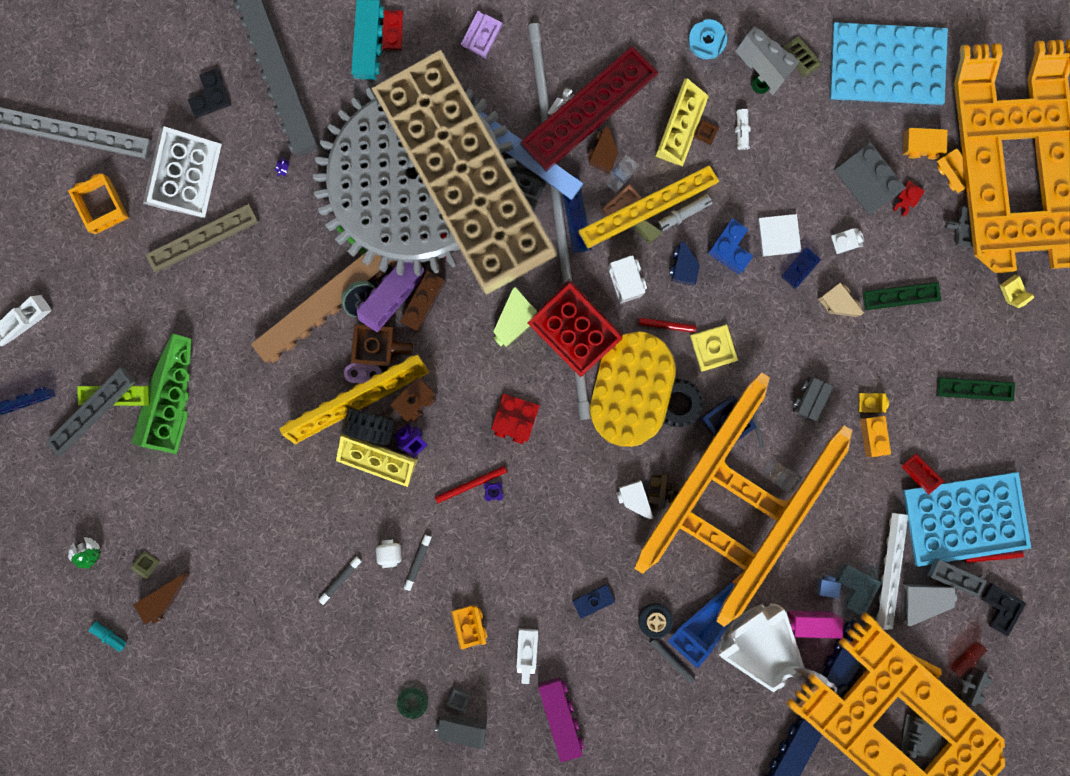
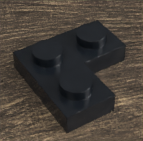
M216 68L200 74L199 77L205 93L188 99L194 117L198 118L231 106L219 70Z
M992 583L988 585L981 598L982 601L997 609L988 626L1008 637L1027 603Z

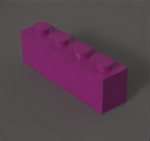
M558 677L538 683V689L560 763L582 757V749H585L582 737L578 738L576 732L579 730L577 719H572L571 712L574 709L571 700L567 701L565 693H568L566 682H562L561 678Z

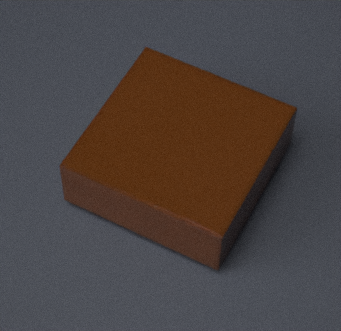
M702 119L694 138L711 145L719 127Z

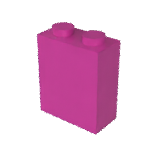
M787 611L795 637L843 638V618L834 612Z

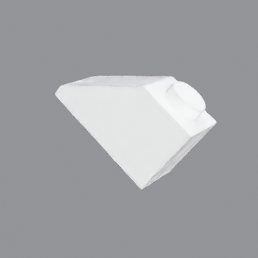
M639 480L618 487L619 492L616 494L619 503H623L625 507L648 519H653L642 481Z

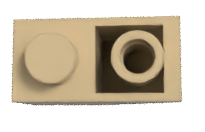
M836 284L818 298L829 314L852 317L864 314L861 310V304L850 296V290L844 284Z

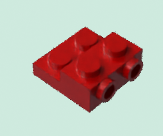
M503 394L491 430L495 431L494 435L505 438L508 435L513 437L512 441L520 444H523L524 441L528 442L540 405Z

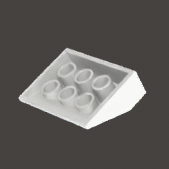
M163 126L159 131L143 204L205 218L222 144Z

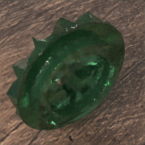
M410 687L405 689L397 699L399 712L408 719L421 717L428 706L425 692H422L419 688ZM416 696L415 702L418 703V705H414L413 708L409 710L410 703L406 700H412V698Z

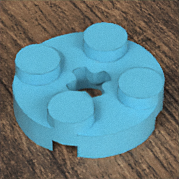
M711 19L703 20V22L694 25L688 38L690 50L702 59L716 58L723 52L727 44V34L723 30L724 27L719 22ZM707 35L711 36L710 40H712L713 42H709L707 44L703 40V37L706 38Z

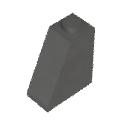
M441 715L440 721L436 720L435 732L438 733L439 740L484 750L487 719Z

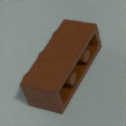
M427 271L400 322L419 332L446 283L445 280Z

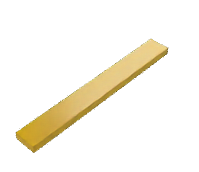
M709 165L580 229L579 234L587 248H590L716 185L719 180Z

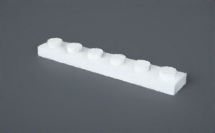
M892 513L889 521L890 533L887 538V555L884 558L885 570L881 579L882 592L879 596L880 606L876 616V621L883 630L893 629L908 522V515Z

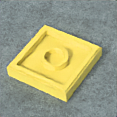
M727 324L690 335L701 372L738 361Z

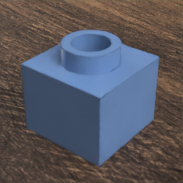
M824 575V578L817 579L815 593L839 599L841 583L835 581L836 577Z

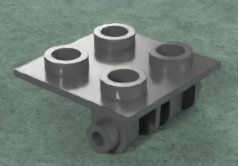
M906 714L900 751L907 753L908 756L916 758L917 755L935 758L940 751L942 735L920 716Z

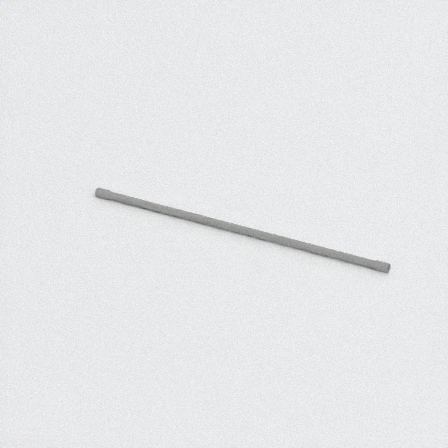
M532 23L528 25L533 52L541 121L543 123L550 117L547 114L549 111V101L541 48L539 23ZM550 185L564 284L568 279L572 281L561 192ZM575 372L580 420L591 419L585 374L580 377Z

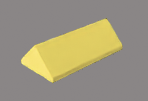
M685 78L681 85L655 157L680 166L684 165L709 97L689 79Z
M342 433L336 461L408 487L418 459Z

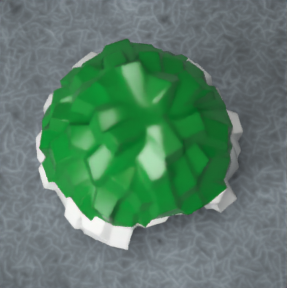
M84 537L85 543L78 544V548H75L74 542L70 545L68 558L75 566L89 569L100 558L101 549L96 541Z

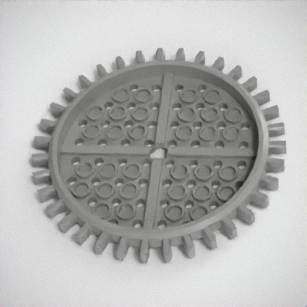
M368 88L366 93L371 101L366 105L362 106L357 99H351L354 108L357 110L352 117L342 110L338 112L341 119L346 122L342 129L331 124L328 125L331 133L337 136L334 143L326 140L320 141V145L324 149L330 150L329 158L315 157L318 165L327 166V171L324 174H313V179L316 182H326L327 189L315 191L314 196L317 199L329 197L330 204L318 208V211L322 216L334 212L336 216L335 219L326 223L325 226L329 231H332L342 225L344 231L335 240L341 245L348 238L352 237L355 242L347 251L351 256L354 257L361 247L368 250L362 260L365 265L369 266L375 255L382 257L379 263V269L382 272L386 271L389 261L393 260L397 261L396 273L403 276L405 270V262L414 263L413 270L417 276H421V262L430 261V266L434 273H439L437 259L445 256L447 257V262L453 268L456 266V260L452 253L458 251L460 247L445 220L440 219L441 213L425 184L420 183V175L416 179H409L407 177V169L415 166L404 146L399 147L401 140L386 113L382 111L383 108L375 93ZM468 88L465 93L469 100H471L474 94ZM482 98L474 106V109L500 155L501 153L513 150L512 141L498 145L496 139L507 134V128L504 125L493 131L491 130L489 125L494 123L499 117L496 111L490 113L485 118L482 117L480 113L487 106L486 100ZM382 125L386 126L384 130H380ZM363 127H367L366 131H361ZM382 144H386L385 148H380ZM367 145L365 150H361L362 146ZM515 159L504 160L508 168L517 167ZM406 161V164L401 166L400 162ZM383 162L387 163L385 167H381ZM368 164L367 168L365 169L362 168V165ZM345 165H349L347 170H343ZM401 180H407L405 184H400ZM383 181H387L385 186L381 185ZM364 182H368L367 187H362ZM345 184H349L347 189L343 188ZM421 197H426L424 202L420 201ZM403 198H407L405 203H401ZM387 199V204L383 205L382 201ZM364 201H369L367 206H363ZM349 202V206L345 208L344 204ZM423 215L427 216V219L425 221L421 220V217ZM403 217H408L406 222L401 221ZM388 218V222L383 224V219ZM365 220H369L367 225H363ZM447 233V237L441 238V234ZM427 234V239L422 240V235ZM408 236L407 241H402V238ZM389 237L388 242L384 243L383 239Z

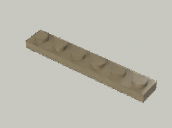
M248 204L145 255L153 271L157 273L259 223L251 205Z

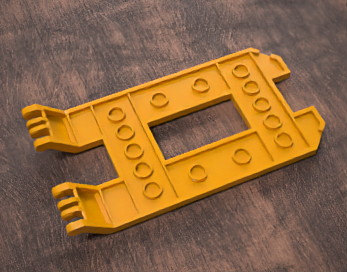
M1067 39L1065 42L1066 53H1063V40H1049L1047 42V54H1045V42H1035V54L1027 78L1030 99L997 101L995 80L1003 54L1001 43H993L991 46L992 58H989L988 44H975L972 48L973 59H970L969 45H961L960 62L954 87L974 256L994 273L1017 271L1015 256L1017 252L1048 250L1050 269L1070 268V89L1068 81L1070 73V39ZM1034 138L1043 211L1010 213L1002 140Z
M865 612L861 619L868 623V625L864 629L858 623L853 625L860 634L857 635L851 629L848 631V634L855 638L851 644L845 638L839 641L856 660L867 668L865 673L841 699L818 677L811 673L808 679L815 684L814 687L810 690L805 683H802L800 687L807 692V695L805 696L797 689L795 694L802 699L797 705L790 698L786 702L791 709L807 720L869 776H973L979 769L986 776H997L1005 767V758L1003 757L1005 740L892 639ZM897 697L904 701L948 741L946 746L924 771L873 727L875 722Z

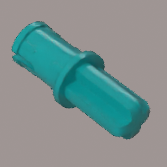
M97 621L93 623L88 631L101 639L103 644L107 643L118 652H121L127 644L123 639L115 635L113 630L109 631Z

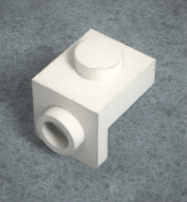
M858 228L831 236L837 254L863 247L864 236Z

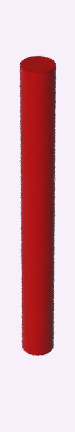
M502 466L435 496L437 504L499 477L507 473L505 466Z

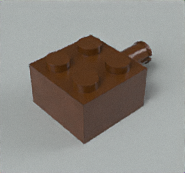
M354 324L351 363L391 367L393 366V356L395 354L412 355L413 343L396 342V329L393 327H381L376 332L367 325Z
M417 377L390 406L407 422L417 421L423 415V408L425 406L430 407L437 400L435 398L437 393L422 378Z

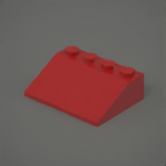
M570 279L527 322L580 377L623 339L622 333Z

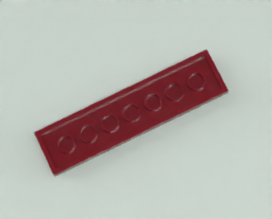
M631 46L524 138L520 145L547 172L658 75V71Z

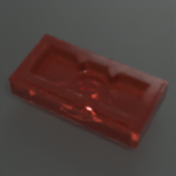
M974 642L949 666V669L955 675L961 677L968 669L973 668L988 650L983 645Z

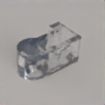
M625 155L609 176L605 185L615 193H618L638 170L639 164L628 155Z

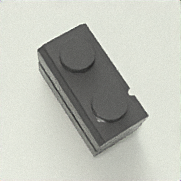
M809 377L808 380L805 379L800 387V390H803L800 397L797 396L793 402V412L813 422H818L833 386L814 377Z

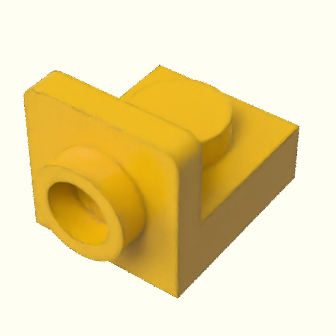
M858 393V412L886 413V409L889 407V399L886 397V393Z

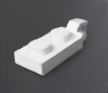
M519 628L517 673H522L521 684H529L530 673L535 674L538 629Z

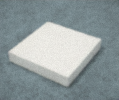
M797 214L758 219L762 257L801 252Z

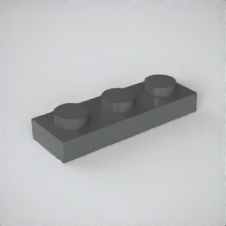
M937 558L934 559L927 574L931 578L977 598L980 597L987 582L976 575Z

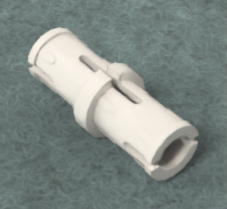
M748 109L736 111L737 127L735 132L737 133V149L750 148L749 132L751 127L748 122Z

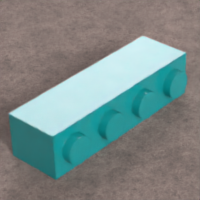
M356 0L351 71L354 79L377 80V74L381 73V63H378V55H382V44H379L380 37H383L381 18H384L385 7L382 6L380 0Z

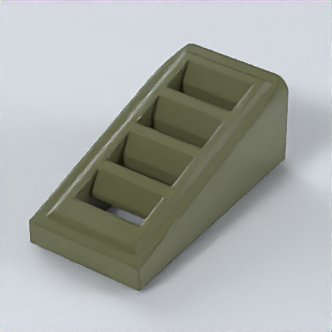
M799 36L782 47L788 53L793 54L798 61L804 56L807 57L806 60L800 61L796 66L802 78H805L822 65ZM796 44L799 45L798 48H796L795 50L791 51V49H790L791 47H793V46L796 45ZM800 50L803 51V53L799 56L795 55ZM810 62L812 65L806 68L804 65Z
M645 220L633 226L648 244H651L662 234L661 230Z

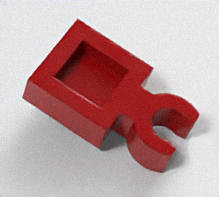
M911 181L906 183V189L900 192L897 197L902 201L893 207L894 212L898 207L903 208L902 217L908 214V206L914 208L925 192Z

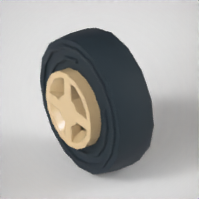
M649 604L639 614V627L650 638H662L672 629V614L662 604Z

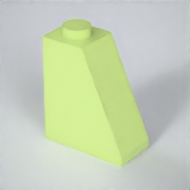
M516 287L512 289L493 331L496 335L494 340L500 346L504 344L505 347H508L530 327L527 322L537 312Z

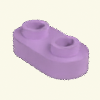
M350 364L344 370V377L351 383H365L371 379L370 373L372 371H375L377 374H382L383 371L375 365ZM353 370H357L358 375L356 377H353L351 375V372Z

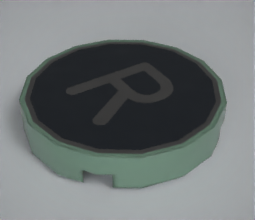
M368 281L354 282L342 293L341 304L348 315L358 317V306L369 298L371 291L375 288Z

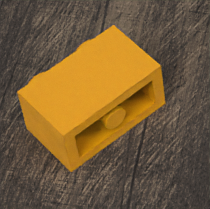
M908 128L903 132V155H909V158L912 159L920 158L921 156H928V159H939L947 153L948 130Z
M886 416L861 418L865 456L890 455L891 450Z

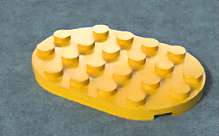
M631 332L622 335L623 339L602 357L591 399L590 412L595 429L605 440L618 446H638L658 433L664 422L676 374L674 357L661 339L645 332Z

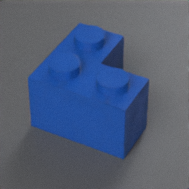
M732 218L708 254L739 275L753 258V255L738 246L748 229Z

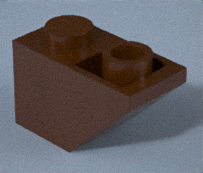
M605 126L604 131H599L595 141L598 142L596 148H591L587 158L590 159V166L610 174L617 159L618 150L609 127Z

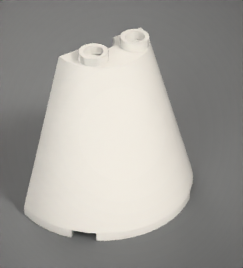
M770 603L767 607L761 604L743 612L729 624L725 631L726 635L724 638H720L718 643V653L721 658L772 692L784 687L787 678L800 676V673L794 671V668H805L787 613L777 604Z

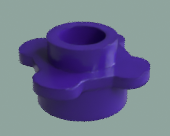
M285 157L282 158V161H277L275 171L278 172L277 177L280 175L286 176L290 162L285 161Z
M496 482L495 484L485 483L486 501L495 499L500 501L503 499L504 496L501 491L503 485L501 482Z

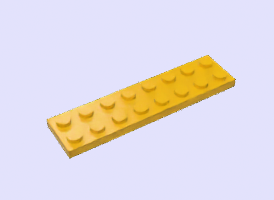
M419 355L410 356L405 362L388 368V371L372 376L369 381L355 385L348 392L338 394L335 399L321 403L318 408L304 412L301 417L287 421L284 426L279 428L280 432L292 443L297 444L344 419L347 409L355 408L361 410L412 383L417 377L421 378L430 372Z

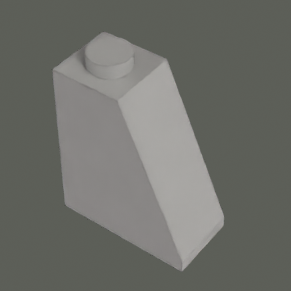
M903 584L902 623L907 626H913L955 608V602L957 601L955 588L949 585Z

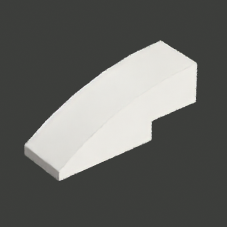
M42 295L30 296L19 308H13L0 320V346H4L52 311Z

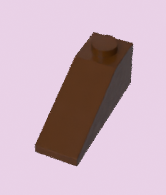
M189 572L183 573L133 604L144 624L149 622L155 624L164 618L162 614L167 612L190 576Z

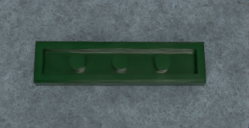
M939 282L862 292L865 311L941 301Z
M937 377L936 396L1014 402L1015 382Z

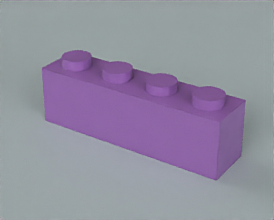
M405 262V270L403 276L396 273V263L392 272L385 275L381 284L371 291L369 298L358 306L357 315L359 321L378 332L423 280V267H421V276H417L413 270L414 263Z

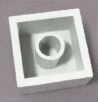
M630 256L610 263L608 269L620 304L642 297L645 294L647 286L644 278H640L639 271L641 268L637 259L634 260V257Z

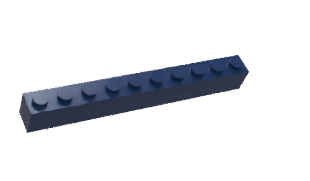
M853 619L851 622H847L843 628V638L850 644L855 638L848 634L849 629L853 630L857 635L860 634L853 626L858 622ZM837 639L835 642L833 655L827 657L824 664L826 668L823 673H819L826 677L829 682L834 683L835 687L840 685L849 686L861 664L839 643L841 639ZM797 714L798 719L796 723L791 724L788 729L789 736L787 740L781 742L779 746L780 753L777 758L774 757L769 765L770 771L768 775L764 776H800L823 734Z

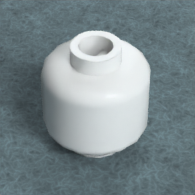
M393 539L383 540L382 545L376 547L377 564L382 565V568L398 566L397 563L402 561L400 544L393 543Z

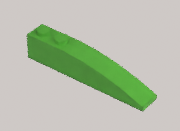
M172 333L149 384V405L141 407L131 443L145 448L177 454L188 411L184 410L189 394L187 393V382H189L188 364H190L191 354L190 338Z

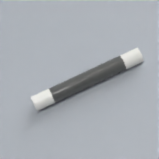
M425 534L404 585L405 590L411 591L432 538L431 536Z
M356 556L318 601L324 605L362 560Z

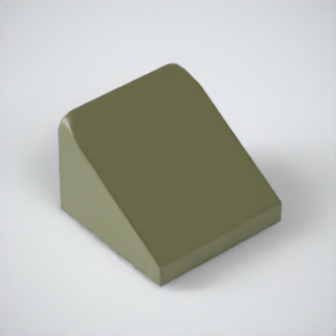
M143 551L131 565V569L148 580L160 561Z

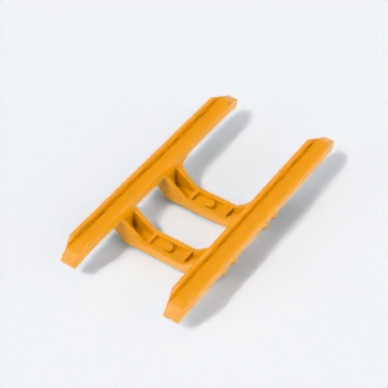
M762 372L746 387L705 452H703L702 457L694 466L691 474L641 549L634 568L643 574L656 564L679 529L716 550L744 570L723 602L717 615L716 621L724 627L739 617L749 604L848 452L853 431L845 425L836 431L796 492L788 500L774 497L728 467L725 463V458L766 396L770 377ZM711 480L776 521L756 553L691 512Z

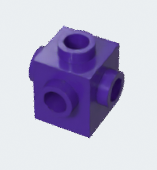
M407 423L394 435L398 441L397 447L403 453L406 451L413 458L427 446V443L422 438L424 434L417 426L413 428Z

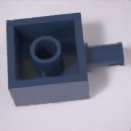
M734 395L729 396L699 417L713 438L738 401ZM752 419L749 421V423L739 436L738 440L757 427L752 421Z

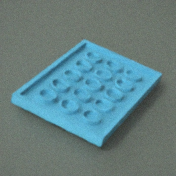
M834 22L832 31L830 99L943 105L945 103L948 28Z
M1019 472L942 483L930 495L921 487L903 490L915 566L931 565L935 558L949 562L1031 549Z

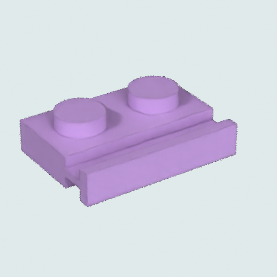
M477 11L461 42V47H465L486 59L503 26L502 22Z

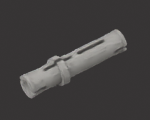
M705 194L681 209L671 211V214L657 221L658 227L664 232L675 224H681L684 219L712 205L710 196Z

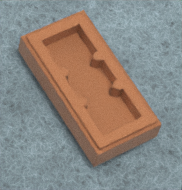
M629 184L602 208L601 212L608 216L642 199V197Z

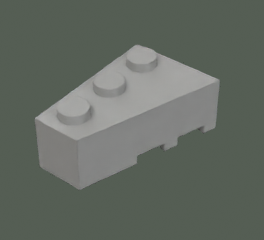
M755 26L736 50V53L747 66L757 71L759 74L758 79L768 84L771 88L769 92L772 95L775 94L800 62L793 54L788 53L777 42L770 39L762 30Z

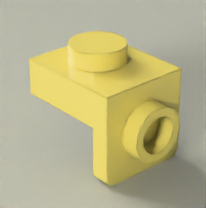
M1013 275L1000 284L1005 300L1012 306L1020 308L1034 298L1033 294L1026 292L1021 277L1018 275Z

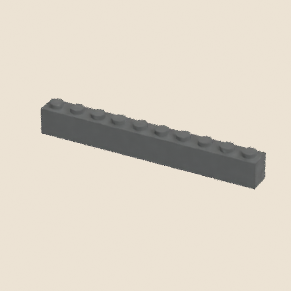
M233 0L237 11L242 13L243 17L240 20L244 29L249 31L250 35H247L251 47H255L256 53H254V57L263 68L260 71L262 78L265 82L268 81L270 87L267 88L268 94L276 102L274 109L277 116L282 118L281 128L285 135L288 134L290 139L287 142L290 151L295 152L297 156H301L319 149L263 0Z

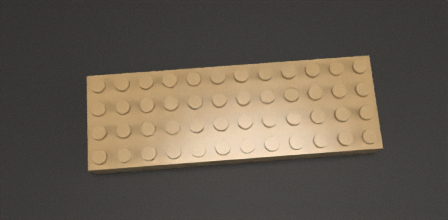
M441 50L372 88L486 295L556 256L555 249Z

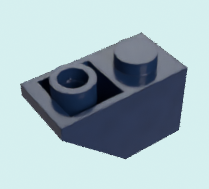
M680 242L679 246H675L673 257L676 258L675 265H671L669 276H672L671 281L694 286L697 282L700 264L687 244Z

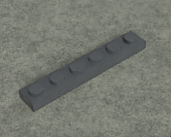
M119 368L46 441L57 456H62L136 383L125 368Z

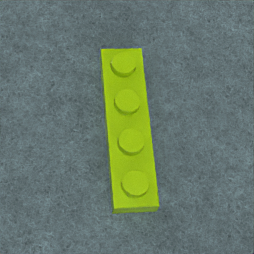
M77 386L78 405H83L101 386ZM132 386L113 406L149 405L148 386Z

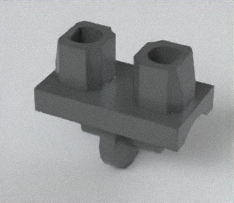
M971 666L966 679L959 678L958 682L963 684L958 698L973 706L982 704L985 698L984 694L981 693L984 686H990L992 678L988 676V673Z

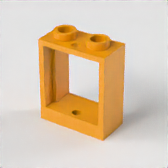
M103 173L95 174L90 177V180L79 182L72 189L68 190L87 231L96 235L129 218L110 178ZM105 185L116 209L93 220L82 196Z

